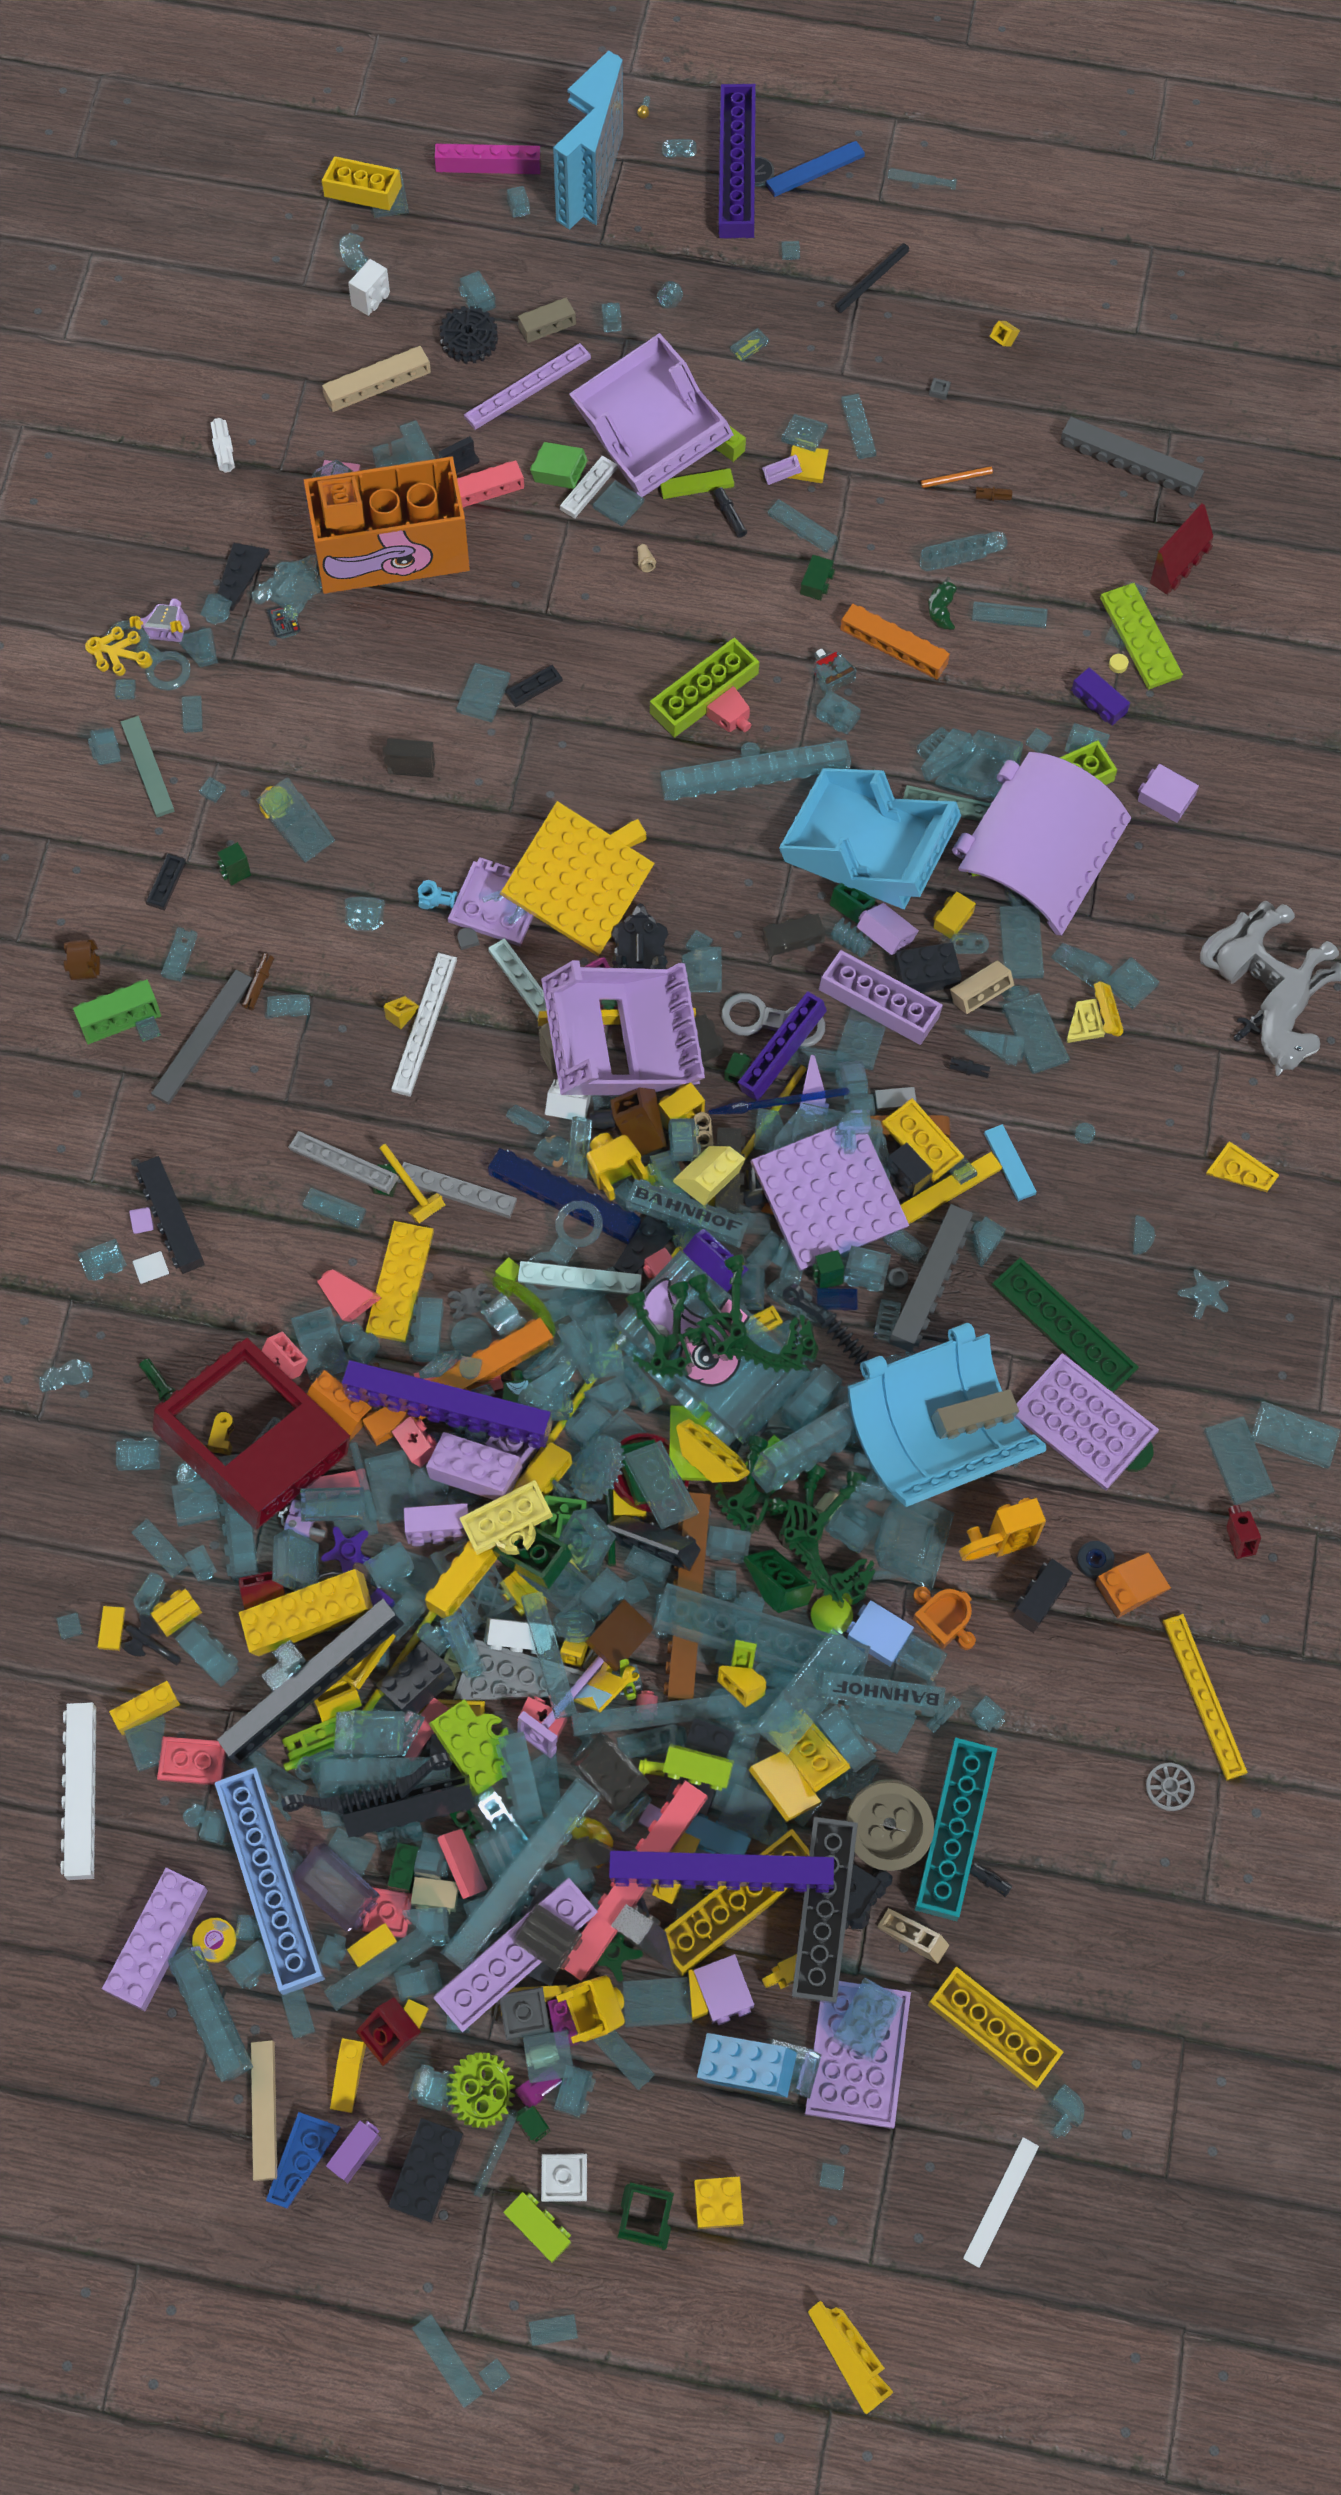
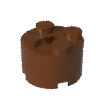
M94 939L64 943V951L67 954V960H64V969L66 972H69L71 980L94 979L100 975V956H96L95 950H98Z

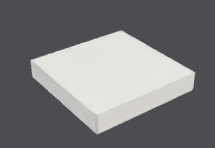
M542 2154V2202L587 2201V2154Z

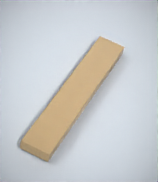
M271 2040L251 2043L254 2181L277 2179L275 2042Z

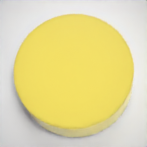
M1123 654L1113 655L1109 662L1110 669L1115 673L1125 672L1129 663L1128 658Z

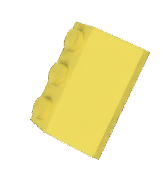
M709 1146L674 1178L673 1182L705 1206L740 1172L746 1158L730 1146Z

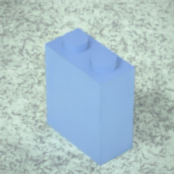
M870 1600L868 1605L863 1604L857 1614L860 1616L856 1623L852 1621L846 1631L849 1633L847 1640L891 1667L912 1634L914 1627Z

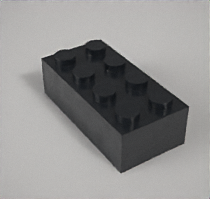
M696 1716L684 1747L727 1759L737 1730ZM684 1777L673 1779L666 1800L671 1802L674 1798L672 1793L679 1783L683 1785L689 1779ZM701 1782V1785L690 1783L707 1795L708 1799L699 1811V1813L707 1815L716 1790L709 1788L710 1784Z
M421 2118L388 2207L433 2225L464 2140V2134Z

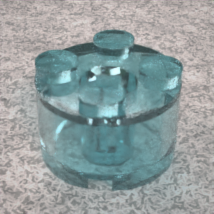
M500 1293L481 1310V1313L485 1316L484 1318L496 1329L502 1339L509 1336L514 1330L523 1328L527 1323L523 1316L520 1317L517 1308L503 1293Z
M421 2065V2068L415 2071L408 2099L412 2101L414 2097L418 2099V2105L441 2111L442 2107H447L446 2111H450L452 2105H448V2102L452 2100V2096H448L446 2093L452 2091V2088L448 2087L447 2083L453 2082L449 2074L454 2073L449 2071L440 2073L434 2071V2068L431 2066Z

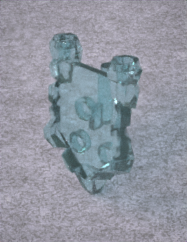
M310 555L299 561L279 563L276 565L274 577H270L267 582L260 584L258 590L252 592V599L257 604H263L269 599L284 608L282 615L287 621L296 620L308 600L313 595L319 594L322 590L321 580L317 578V557Z

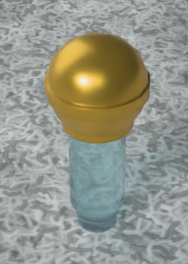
M645 96L642 106L637 110L638 116L642 119L647 118L649 115V96Z

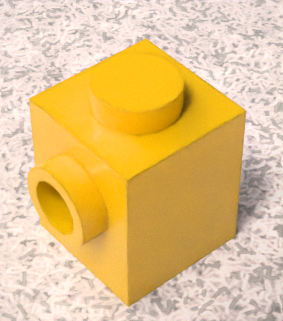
M998 321L989 337L1002 346H1012L1020 330L1007 321Z

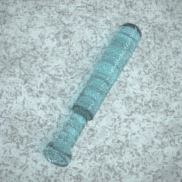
M895 168L888 170V178L892 180L928 185L936 184L951 187L953 190L956 189V178L949 180Z

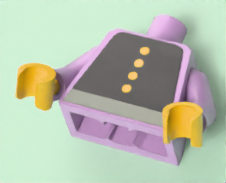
M171 599L169 605H156L155 609L144 618L139 616L129 618L130 627H136V629L144 628L150 639L174 642L182 641L184 631L190 628L188 616L180 607L181 602L177 599Z

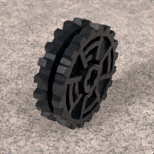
M461 306L460 310L457 308L453 309L452 314L448 312L446 319H442V325L439 328L441 332L440 344L444 346V353L448 352L449 358L454 357L456 362L462 360L464 364H468L469 361H472L474 364L477 360L484 361L485 356L490 357L492 355L491 351L496 350L495 344H498L497 323H494V317H489L490 313L488 311L482 312L480 307L474 309V306L469 308Z

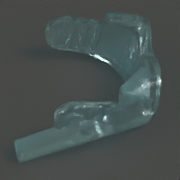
M502 889L482 897L483 902L485 903L492 899L495 902L503 898L500 895ZM517 906L514 914L507 920L508 923H515L527 911Z

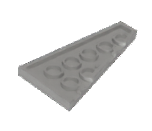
M473 1639L454 1700L527 1699L528 1697L532 1699L534 1697L563 1698L584 1672L520 1652H513L503 1647L502 1650L489 1649V1645L483 1641Z

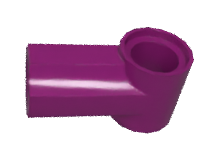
M551 2066L533 2080L526 2081L515 2092L524 2105H528L530 2108L540 2103L545 2095L563 2082Z

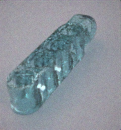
M997 531L925 547L921 551L919 564L924 571H932L986 557L987 554L1005 549L1008 545V540L1004 533Z

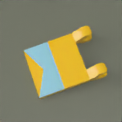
M603 1662L601 1670L573 1698V1701L601 1712L628 1683L636 1681L639 1678V1674L633 1672L635 1667L627 1666L621 1678L611 1674L615 1671L606 1662Z

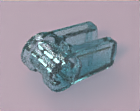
M150 1573L134 1597V1605L140 1615L149 1616L153 1612L154 1606L157 1605L165 1587L162 1576Z

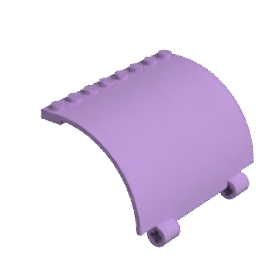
M1029 752L1021 766L1011 760L1005 762L997 775V780L1003 786L973 835L962 833L952 852L957 857L963 859L958 868L959 871L985 876L1011 888L1040 910L1048 919L1047 923L1056 935H1062L1128 825L1131 816L1116 795L1087 771L1055 756Z

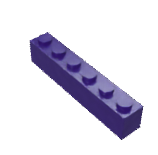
M808 991L738 1081L742 1093L757 1102L826 1013L827 1010L822 999Z

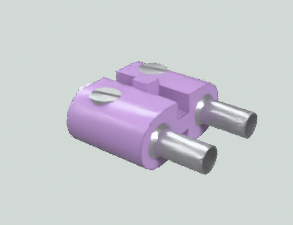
M295 1499L291 1505L287 1506L284 1511H279L278 1517L281 1518V1524L284 1526V1533L309 1538L310 1535L324 1537L326 1530L313 1528V1523L316 1516L327 1519L331 1517V1512L318 1509L317 1504ZM290 1509V1513L287 1516L286 1522L284 1523V1516L281 1514H285L287 1510Z

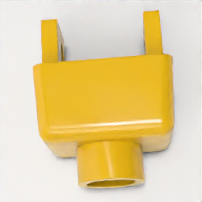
M602 1133L591 1141L590 1147L592 1150L586 1155L588 1170L599 1190L603 1189L609 1201L615 1199L612 1184L632 1175L634 1171L643 1184L649 1182L648 1172L641 1161V1154L627 1135H621L613 1139L610 1133Z
M600 1976L567 1987L564 1993L556 1996L558 2002L567 2001L578 2032L577 2035L571 2037L573 2044L607 2035L621 2027L625 2022L621 2011L624 2007L623 1994L612 1985L608 1976Z

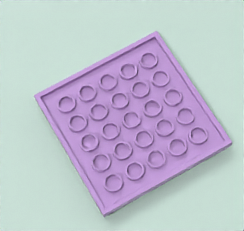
M860 1117L750 1161L799 1272L812 1267V1264L815 1263L816 1255L839 1250L841 1255L909 1226Z

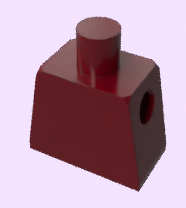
M1240 1505L1231 1506L1228 1509L1230 1516L1227 1523V1532L1235 1558L1240 1559L1256 1555L1261 1535L1251 1512H1242Z

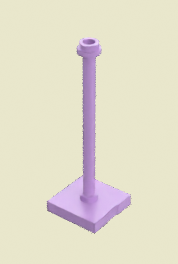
M598 1656L542 1723H539L523 1711L518 1717L517 1734L549 1758H552L557 1750L558 1736L548 1728L604 1661Z

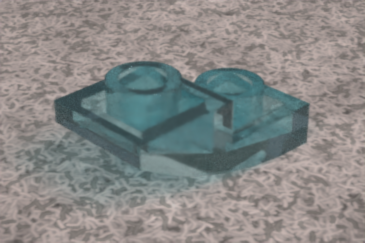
M279 995L267 997V1016L273 1018L286 1015L291 1017L310 1015V996Z

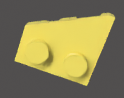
M1096 999L1078 1001L1069 1029L1067 1043L1104 1037L1105 1032Z

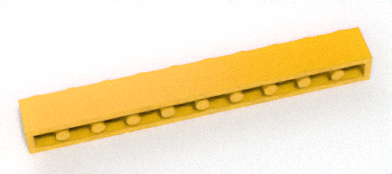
M550 1442L547 1447L541 1449L535 1462L529 1464L526 1473L517 1480L512 1491L536 1480L545 1498V1495L548 1496L573 1464L571 1453ZM468 1541L464 1551L459 1557L454 1558L448 1571L440 1576L437 1585L427 1592L425 1597L427 1608L446 1621H449L497 1560L493 1552L495 1546L477 1555L471 1542Z

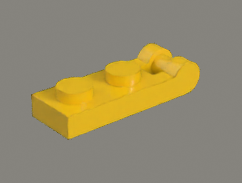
M1099 981L1094 984V988L1096 991L1095 997L1099 1001L1101 1008L1100 1014L1105 1022L1103 1030L1105 1033L1119 1037L1123 1034V1026L1111 986Z

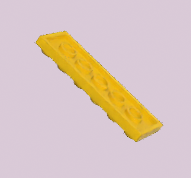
M394 1221L376 1293L380 1295L381 1299L372 1305L365 1331L366 1335L406 1343L434 1229Z

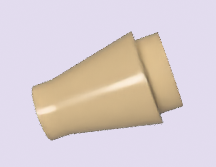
M645 544L638 546L639 568L643 572L654 570L656 560L648 546Z

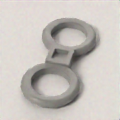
M740 993L732 996L725 1002L722 1008V1020L732 1033L741 1036L758 1033L762 1028L777 1031L796 1006L789 1008L787 1011L766 1007L759 997L750 993ZM740 1002L752 1003L758 1008L760 1018L752 1026H738L730 1018L731 1008ZM823 1017L817 1023L816 1033L810 1038L805 1039L799 1048L813 1046L822 1039L825 1032Z

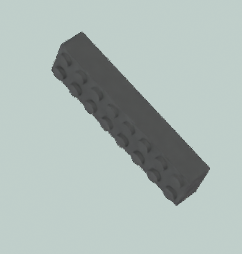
M814 1817L809 1857H834V1889H829V1893H818L814 1888H807V1892L804 1894L792 1998L831 2004L837 2003L858 1823Z

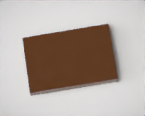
M624 1599L585 1643L616 1672L620 1668V1661L628 1659L654 1630V1627Z

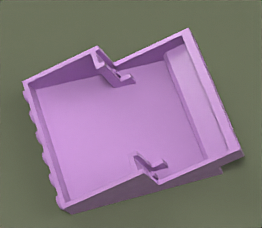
M660 333L569 394L581 415L639 498H642L733 436L727 421L699 390L686 362Z

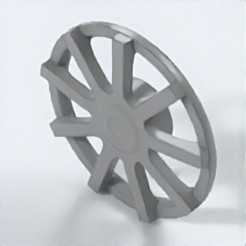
M1163 1763L1156 1766L1149 1773L1146 1781V1790L1150 1800L1157 1807L1166 1811H1177L1190 1803L1194 1796L1195 1785L1191 1774L1184 1767L1175 1763ZM1167 1766L1177 1768L1173 1777H1169ZM1163 1768L1165 1779H1162L1155 1772ZM1180 1770H1182L1188 1778L1178 1781L1177 1777ZM1152 1776L1161 1782V1785H1150ZM1190 1781L1191 1791L1180 1788V1785ZM1161 1789L1162 1792L1154 1798L1151 1790ZM1178 1792L1189 1795L1184 1803L1178 1796ZM1164 1795H1167L1166 1806L1158 1802ZM1172 1796L1175 1797L1179 1806L1170 1807Z

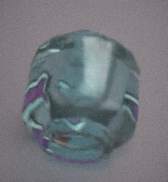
M673 281L665 282L657 293L660 305L669 309L675 308L683 297L682 288Z

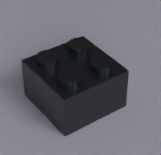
M906 1142L888 1157L886 1175L891 1182L895 1181L904 1196H908L911 1199L930 1187L933 1170Z

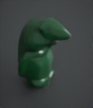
M943 582L942 585L938 584L934 588L929 598L930 619L937 624V628L954 630L955 626L950 620V613L947 608L953 601V596L957 590L956 586L951 582Z

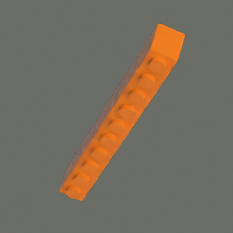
M541 1317L537 1320L532 1319L519 1330L514 1329L509 1332L504 1339L493 1341L489 1345L490 1347L485 1350L480 1349L474 1352L471 1358L458 1361L450 1370L441 1371L431 1381L473 1391L553 1345V1336ZM383 1406L377 1412L372 1411L368 1413L362 1421L374 1444L378 1446L394 1437L392 1431L409 1418L410 1415L404 1411L393 1412ZM419 1416V1417H413V1418L416 1419V1420H418V1419L423 1420V1419H425L426 1417Z

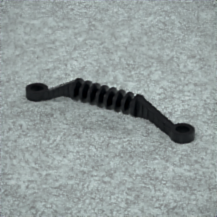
M790 1284L783 1290V1298L788 1304L795 1305L814 1316L821 1324V1328L828 1326L827 1335L835 1333L832 1340L840 1339L837 1346L845 1345L842 1352H851L848 1359L856 1357L854 1365L870 1360L867 1358L870 1353L869 1351L861 1352L864 1345L856 1346L859 1339L851 1340L854 1333L845 1334L848 1329L847 1326L840 1328L843 1321H834L837 1317L836 1313L833 1314L805 1299L804 1291L797 1284ZM790 1291H793L797 1298L792 1297Z
M439 1753L432 1756L411 1775L396 1777L395 1785L388 1779L387 1787H384L382 1782H379V1789L376 1790L374 1785L371 1784L370 1792L364 1786L362 1787V1794H359L354 1789L352 1797L348 1791H345V1799H342L339 1793L325 1799L292 1794L281 1800L282 1808L286 1812H292L307 1806L342 1816L346 1807L350 1813L353 1812V1805H356L358 1810H361L363 1802L367 1808H370L371 1800L377 1806L379 1798L384 1803H387V1796H390L395 1801L396 1793L402 1799L432 1770L439 1771L452 1765L451 1755L449 1753Z

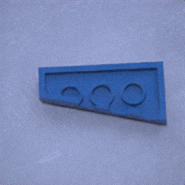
M298 2112L277 2169V2179L273 2180L266 2201L288 2209L341 2127Z

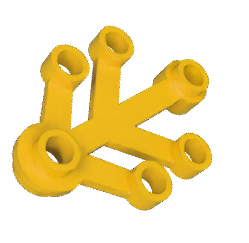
M114 627L111 634L103 638H90L85 645L87 652L95 655L97 660L96 666L102 672L109 669V663L104 659L102 652L108 653L113 663V671L117 676L124 675L126 671L125 667L120 663L118 656L136 661L141 668L150 667L153 659L148 652L141 651L136 653L123 649L140 641V636L136 631H131L128 634V638L111 646L106 645L115 639L120 640L124 637V632L120 627Z

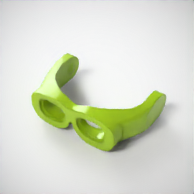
M629 1659L620 1661L621 1678L625 1668L630 1666ZM630 1682L623 1689L627 1700L636 1698L635 1686L633 1682ZM629 1686L633 1689V1693L631 1694L627 1693V1688Z

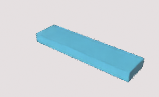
M1003 1124L986 1130L984 1135L996 1159L1001 1164L1002 1171L1017 1201L1036 1195V1190Z

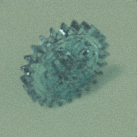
M598 1435L597 1439L592 1437L591 1443L586 1442V1448H580L582 1453L576 1454L578 1459L572 1462L575 1468L570 1470L573 1475L569 1478V1480L573 1481L570 1487L574 1488L573 1492L578 1497L589 1502L590 1500L595 1502L597 1498L602 1499L603 1494L608 1495L609 1488L614 1489V1482H619L617 1476L622 1474L619 1470L625 1465L621 1463L625 1456L621 1455L624 1449L620 1448L621 1444L617 1442L618 1440L607 1435Z

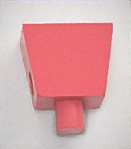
M734 686L707 706L706 716L728 732H732L737 727L743 732H747L752 726L748 721L750 708Z

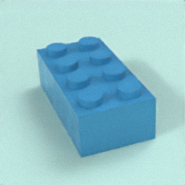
M707 2033L697 2078L710 2084L787 2098L797 2052L784 2046Z

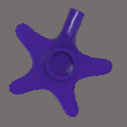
M334 1527L335 1547L322 1555L321 1560L323 1562L330 1560L339 1561L342 1572L352 1570L355 1563H361L374 1568L376 1560L365 1556L361 1552V1546L368 1537V1531L363 1530L356 1536L347 1539L338 1527Z

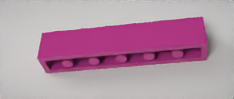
M436 144V172L540 174V146Z

